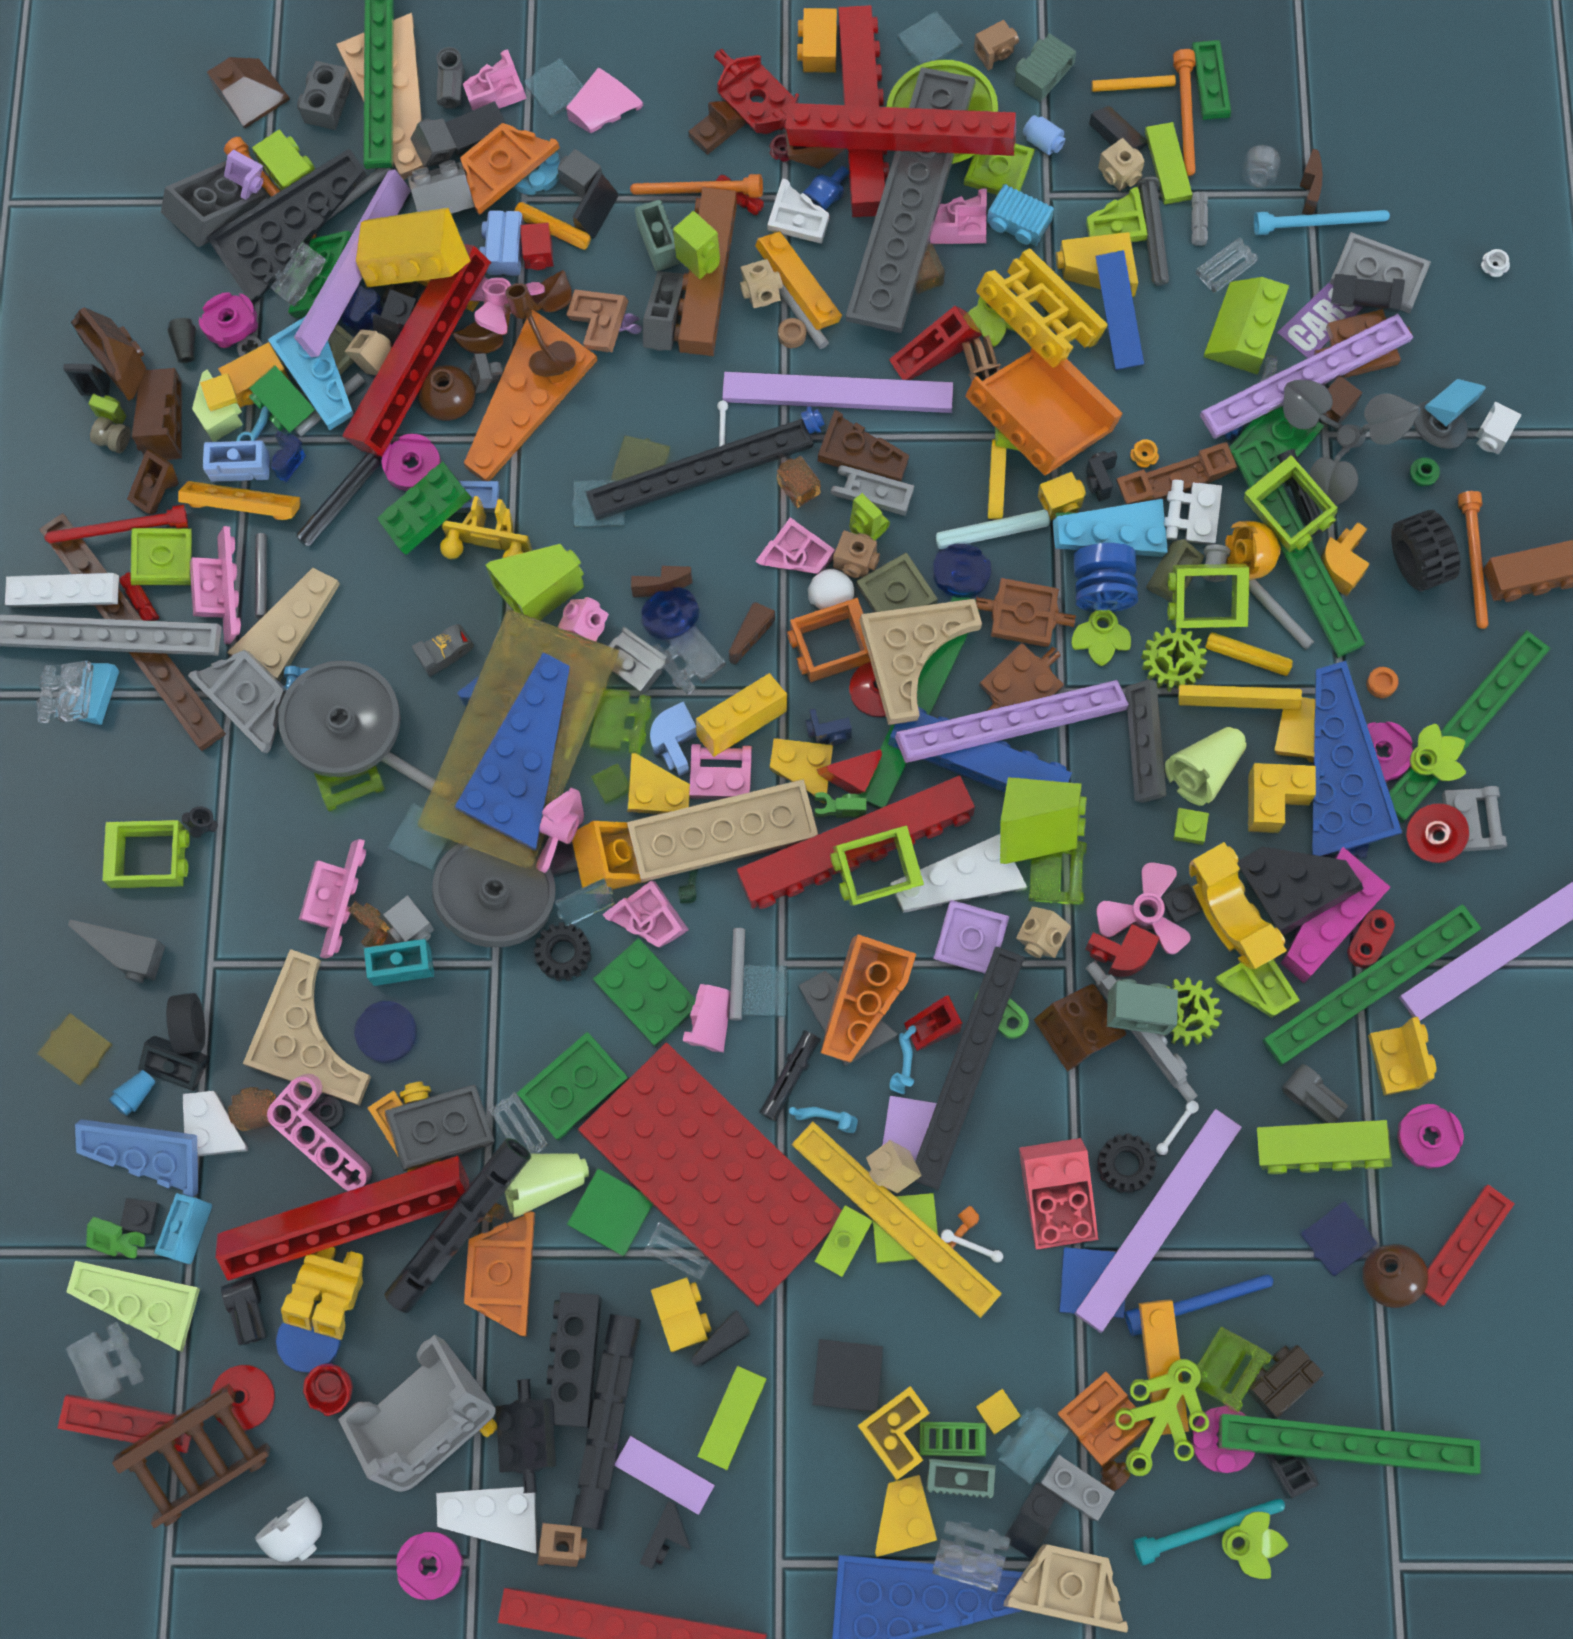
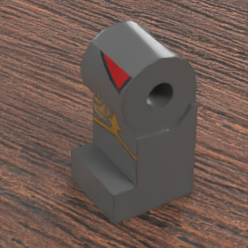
M456 624L448 627L441 634L424 643L420 641L414 644L412 648L428 676L431 677L470 652L474 644L462 625Z

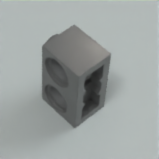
M315 61L312 71H309L307 74L304 94H300L297 102V108L301 113L304 123L336 130L352 85L346 67Z

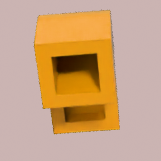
M1358 522L1351 531L1346 528L1337 541L1330 537L1321 555V560L1334 585L1345 596L1349 595L1370 565L1352 552L1367 531V528Z

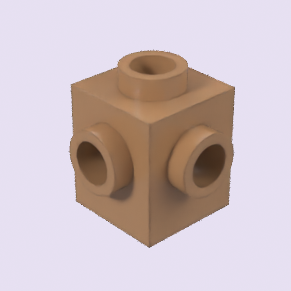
M845 530L833 555L834 568L842 570L844 574L853 578H863L868 575L870 569H876L880 559V553H877V541H874L866 534H854Z

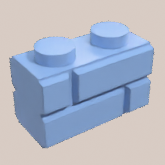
M489 211L487 221L482 222V238L486 239L485 247H480V252L491 261L486 271L489 275H520L522 260L520 225L525 224L522 213L519 211Z
M263 440L204 443L203 469L211 482L253 480V478L256 480H269L270 456Z

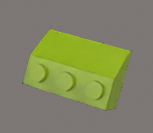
M1264 277L1230 282L1203 357L1258 375L1289 285Z

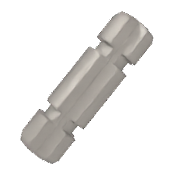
M1195 192L1192 197V244L1195 246L1206 245L1208 240V195L1206 192Z

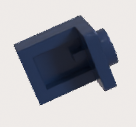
M816 709L809 710L810 719L805 720L809 738L815 737L816 743L836 746L852 738L849 717L819 724Z

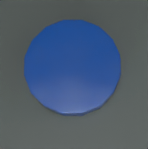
M283 1322L278 1329L276 1345L279 1356L287 1366L295 1371L310 1373L318 1365L324 1363L331 1364L334 1361L342 1340L316 1333L313 1327L309 1331Z

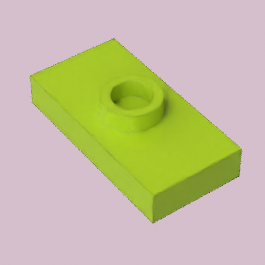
M845 1205L814 1262L843 1277L873 1220Z

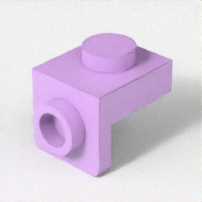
M232 150L227 156L224 177L241 185V198L247 200L252 193H258L263 184V178H261L263 165Z

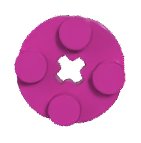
M230 292L221 293L207 301L202 308L204 313L202 319L199 316V325L207 339L217 343L221 348H228L232 344L243 340L258 328L256 309L251 300L244 294L239 293L240 296H232ZM229 315L232 319L225 322L224 318Z
M405 434L398 437L399 440L392 445L390 443L382 456V468L389 483L403 491L413 487L431 469L441 463L436 447L428 438L419 434ZM411 457H415L418 463L414 468H408L407 465H404L405 462L411 460Z
M1386 721V723L1373 722L1367 724L1374 748L1375 746L1382 748L1384 745L1389 748L1387 754L1390 757L1386 758L1377 755L1385 782L1387 783L1390 780L1399 778L1410 767V755L1413 751L1411 736L1403 727L1393 722Z
M1424 1104L1409 1111L1399 1122L1397 1138L1400 1149L1414 1166L1429 1169L1440 1168L1455 1159L1463 1144L1464 1134L1458 1118L1453 1113L1447 1112L1435 1104ZM1425 1128H1429L1431 1132H1437L1438 1138L1434 1140L1435 1145L1424 1141Z
M1227 1406L1211 1408L1205 1411L1209 1419L1208 1428L1203 1432H1196L1194 1430L1191 1432L1194 1455L1205 1468L1220 1473L1236 1472L1246 1467L1253 1459L1254 1452L1219 1449L1216 1444L1219 1440L1216 1436L1219 1432V1415H1246L1237 1409ZM1199 1416L1194 1422V1425H1203L1205 1419L1202 1416Z
M424 1532L408 1539L401 1547L396 1560L398 1581L403 1590L410 1596L422 1600H434L450 1593L459 1582L462 1574L464 1560L459 1547L450 1537L439 1532ZM434 1557L437 1560L435 1566L438 1569L435 1573L429 1572L425 1575L422 1572L424 1565L421 1562L424 1558L430 1560Z

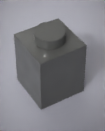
M443 118L420 121L410 137L424 167L449 161L457 148Z
M576 149L569 156H564L557 168L560 183L581 198H584L595 176L598 173H602L599 164Z

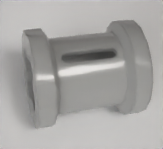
M1218 544L1205 546V564H1226L1231 550L1226 546ZM1228 575L1201 577L1207 581L1219 582L1227 580Z

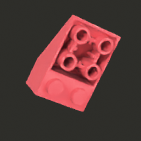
M1078 1138L1020 1147L1022 1176L1036 1250L1098 1240L1088 1152L1082 1139Z

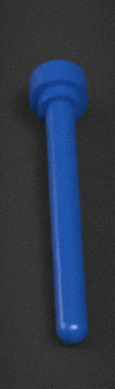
M1263 1275L1173 1303L1174 1314L1179 1316L1271 1287L1274 1282L1273 1278L1270 1275ZM1135 1308L1125 1311V1321L1131 1336L1134 1337L1142 1334L1139 1309Z

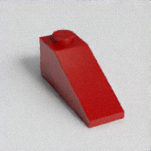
M953 306L892 356L889 361L902 380H912L963 351V342L968 341L971 344L972 340L979 338L982 333L968 312Z

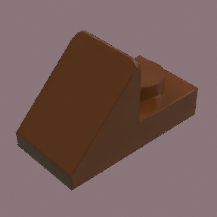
M726 101L709 102V115L688 131L689 138L707 155L747 123Z
M151 449L146 450L127 500L148 514L156 513L165 489L178 486L179 484L173 464Z

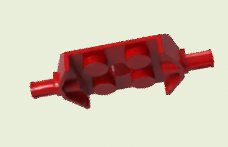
M719 49L715 53L714 58L724 66V71L717 83V93L755 132L768 134L778 129L786 130L789 103H798L799 94L796 93L794 98L761 64L760 55L741 57L734 60L723 49ZM753 96H760L764 98V101L761 103L753 102L751 98Z

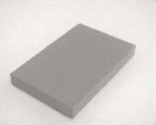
M1350 232L1330 284L1334 285L1335 274L1357 276V279L1392 282L1393 278L1404 279L1405 285L1400 310L1410 313L1431 261Z

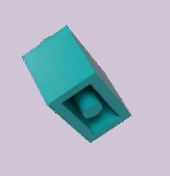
M426 939L364 948L367 979L373 986L434 977L431 946Z

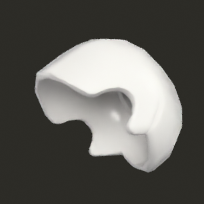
M828 569L821 571L813 577L808 587L809 602L821 610L851 600L854 597L853 583L846 574L839 570Z

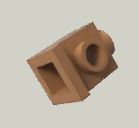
M1002 20L975 34L974 51L989 71L993 69V62L1004 60L1013 53L1014 45L1019 43V37L1013 28H1009L1005 20Z
M543 1523L537 1565L544 1566V1564L577 1567L579 1558L585 1559L587 1538H581L582 1527ZM561 1544L566 1545L568 1552L557 1551L556 1547Z

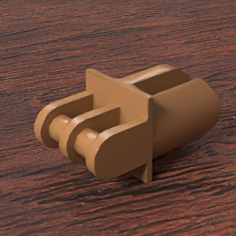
M989 335L983 337V344L979 338L972 340L973 352L968 341L962 343L970 370L968 376H970L971 381L976 377V374L982 373L985 380L990 377L989 370L994 369L995 373L1001 370V364H997Z

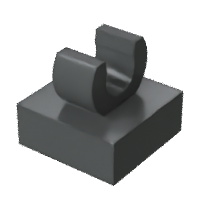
M486 353L474 354L469 367L470 376L475 386V392L486 393L490 383L499 382L498 375L503 373L500 362L488 364Z

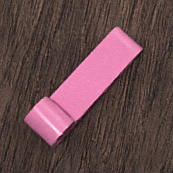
M304 1074L295 1078L270 1105L267 1112L268 1121L342 1188L350 1191L365 1186L372 1177L371 1166L308 1110L322 1093L320 1079L314 1074ZM301 1081H306L311 1085L312 1094L310 1097H304L299 1092ZM280 1105H285L290 1109L291 1118L289 1121L280 1118L278 1114ZM303 1126H309L314 1130L315 1138L313 1141H307L303 1138L301 1133ZM326 1147H333L337 1150L339 1155L337 1162H331L326 1158ZM347 1159L349 1163L342 1170H339L338 1167ZM357 1169L360 1171L358 1179L353 1181L350 1177L353 1174L352 1171Z

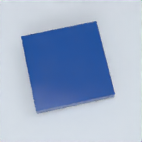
M1063 1248L1059 1313L1075 1314L1116 1252ZM1125 1299L1112 1318H1124Z

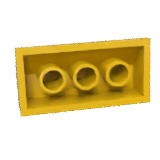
M449 208L368 219L361 222L356 263L367 287L451 277L470 262Z

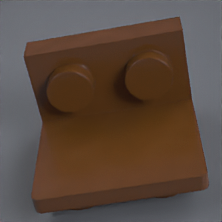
M1090 984L1052 1003L1033 1019L1067 1072L1077 1067L1091 1054L1122 1039L1127 1034L1124 1029L1107 1027L1108 1004L1094 984Z

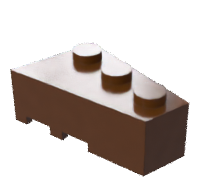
M175 368L145 370L137 389L132 438L136 442L138 451H141L143 455H145L146 450L151 449L165 460L182 459V380Z

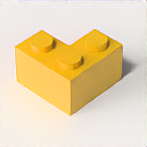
M1254 763L1248 774V832L1279 833L1285 824V804L1310 805L1316 795V766Z
M911 1386L858 1425L861 1433L896 1481L923 1461L904 1433L928 1416L930 1412Z

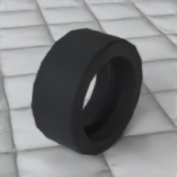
M196 993L169 997L166 1017L168 1035L173 1050L177 1054L203 1050L205 1045V1021L199 997Z

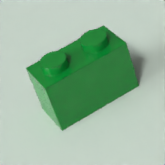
M273 365L249 387L253 392L249 395V398L260 410L265 406L273 414L269 420L280 432L285 428L290 433L315 411L312 405L276 365Z

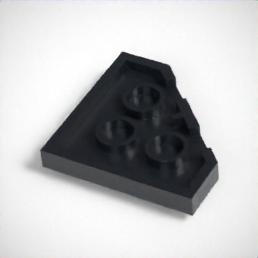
M1261 847L1240 859L1237 863L1282 935L1287 934L1364 889L1346 860Z

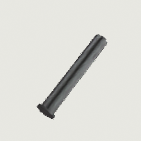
M1145 177L1137 182V187L1141 190L1143 214L1148 234L1147 245L1152 282L1156 286H1161L1168 283L1169 275L1157 190L1160 183L1156 177Z

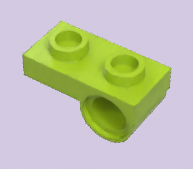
M861 493L853 500L849 524L850 531L854 534H866L876 541L888 529L890 521Z

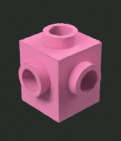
M592 598L571 599L563 610V617L557 627V631L577 645H595L598 636L601 635L605 628V621L609 614L602 610L600 603Z

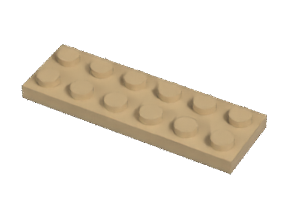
M804 779L627 822L641 882L792 846L818 835Z

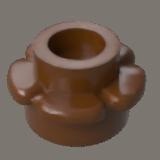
M1115 1461L1109 1462L1100 1472L1102 1475L1101 1483L1112 1491L1122 1487L1131 1475L1126 1469L1125 1462L1116 1463Z

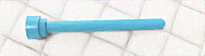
M1387 210L1274 217L1273 214L1268 212H1255L1253 226L1255 235H1268L1275 228L1385 222L1389 219L1390 214Z

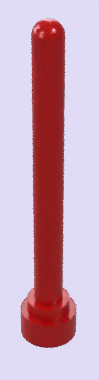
M183 504L172 506V509L167 510V513L50 531L45 534L44 538L48 543H56L131 531L132 528L170 525V527L176 526V529L188 527V519Z

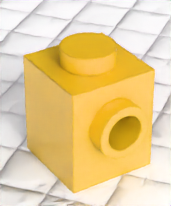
M1072 472L1040 484L1038 498L1043 508L1048 511L1050 520L1056 518V513H1077L1082 507L1083 499L1086 495L1082 482L1076 480Z

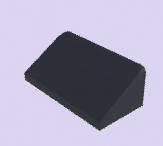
M1110 106L1094 111L1090 115L1089 125L1109 144L1113 145L1124 138L1133 149L1135 148L1138 151L1148 144V141Z
M598 173L573 215L575 228L588 233L591 239L597 236L618 198L617 191L602 173Z
M153 1036L144 1042L138 1070H144L148 1074L194 1091L205 1070L209 1056L200 1052L177 1054L169 1040Z

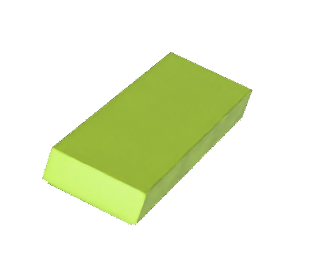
M1173 122L1146 127L1145 135L1156 177L1159 179V188L1164 205L1191 200L1193 194Z
M736 1367L697 1457L728 1470L766 1383V1378L742 1367Z

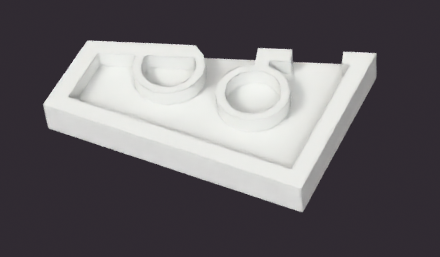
M523 1487L436 1493L437 1527L538 1554L536 1493L523 1494Z

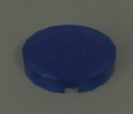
M952 544L948 546V549L941 550L937 554L932 568L933 579L937 586L946 594L955 597H972L980 594L987 587L992 573L991 562L988 557L986 559L980 549L969 544Z
M675 587L672 588L673 591H659L647 600L642 608L641 614L643 617L641 620L645 630L652 637L661 640L674 639L684 635L693 628L698 620L700 609L695 596L689 590Z
M380 1001L367 1007L361 1017L358 1018L355 1024L354 1036L358 1047L368 1058L376 1062L391 1063L402 1059L411 1051L417 1038V1025L412 1014L404 1006L394 1001Z

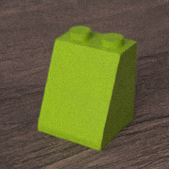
M561 544L490 561L486 564L493 587L529 629L584 588L581 577L584 573L579 567L581 564L579 558L571 549L566 551Z
M1008 777L1000 823V864H1009L1076 849L1078 836H1084L1086 818H1080V815H1085L1087 803V797L1081 796L1082 784Z

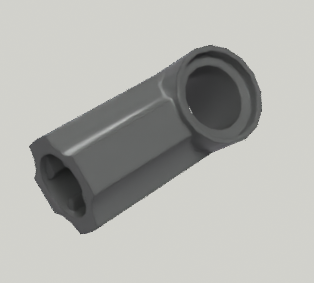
M444 47L437 53L436 57L438 64L437 104L445 108L455 109L461 105L462 79L465 70L460 52L454 47ZM452 63L455 64V65H453V66H451V67H447V65H449V64H452Z
M1301 1064L1281 1087L1289 1099L1300 1106L1307 1107L1324 1123H1335L1348 1107L1344 1101L1323 1084L1322 1078L1313 1069L1304 1064Z

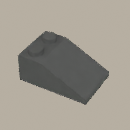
M226 161L166 186L164 189L161 213L198 247L210 242L207 238L209 235L253 209L266 198V193L261 188L258 193H252L247 200L241 198L242 186L224 177Z

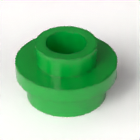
M1419 458L1410 467V477L1418 486H1430L1437 481L1440 475L1438 464L1430 458ZM1421 468H1426L1430 471V473H1423L1421 471Z

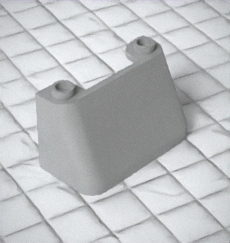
M436 1335L424 1341L418 1349L417 1359L422 1366L378 1405L371 1402H357L338 1419L367 1478L399 1492L407 1491L421 1482L486 1425L496 1412L490 1398L444 1339Z

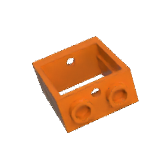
M858 598L790 620V631H787L788 640L792 649L797 647L800 657L796 658L798 667L802 675L807 673L810 683L871 662L859 621L863 611ZM849 619L861 651L814 667L802 634Z

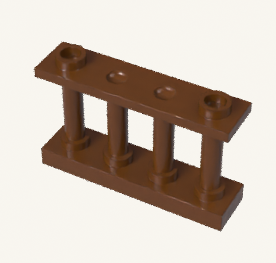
M227 1384L115 1455L112 1464L117 1472L120 1474L126 1469L130 1472L134 1471L159 1511L154 1513L151 1521L153 1528L158 1527L162 1523L164 1526L174 1523L182 1516L181 1511L246 1470L249 1469L250 1472H254L267 1462L266 1458L270 1452L268 1443L255 1449L231 1411L233 1408L231 1403L234 1402L236 1393L230 1384ZM212 1415L216 1418L220 1417L244 1455L243 1458L227 1467L202 1428L204 1426L203 1421ZM184 1433L187 1436H192L216 1474L200 1485L174 1447L176 1443L174 1439ZM155 1451L158 1454L163 1453L187 1491L186 1494L170 1503L145 1464L147 1462L146 1457Z

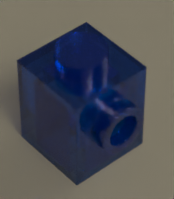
M359 284L342 313L340 321L356 333L360 329L368 330L373 326V315L381 316L383 308L380 303V296L369 287L365 289Z

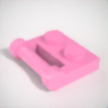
M692 744L690 799H724L749 793L751 786L752 746L728 748L713 757L706 747H701V744ZM701 759L742 760V768L701 767Z

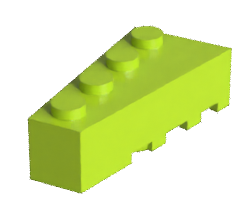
M1387 1120L1257 1127L1259 1165L1262 1170L1267 1169L1268 1174H1285L1287 1169H1300V1172L1310 1173L1318 1172L1319 1168L1346 1171L1359 1167H1365V1169L1392 1167Z

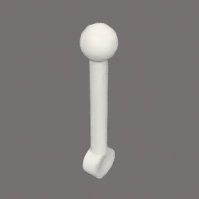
M724 400L717 404V408L720 410L719 446L725 445V416L728 403Z
M1191 1101L1186 1104V1111L1163 1143L1157 1145L1156 1151L1159 1155H1166L1168 1153V1146L1189 1116L1198 1111L1199 1105L1197 1102Z
M945 1229L941 1233V1238L946 1243L953 1241L991 1257L992 1261L996 1263L1001 1262L1003 1259L1001 1251H991L957 1237L950 1229Z

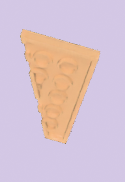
M412 13L394 20L393 164L403 180L411 176L414 170L427 168L423 166L410 139L417 124L423 120ZM364 33L336 45L364 102Z

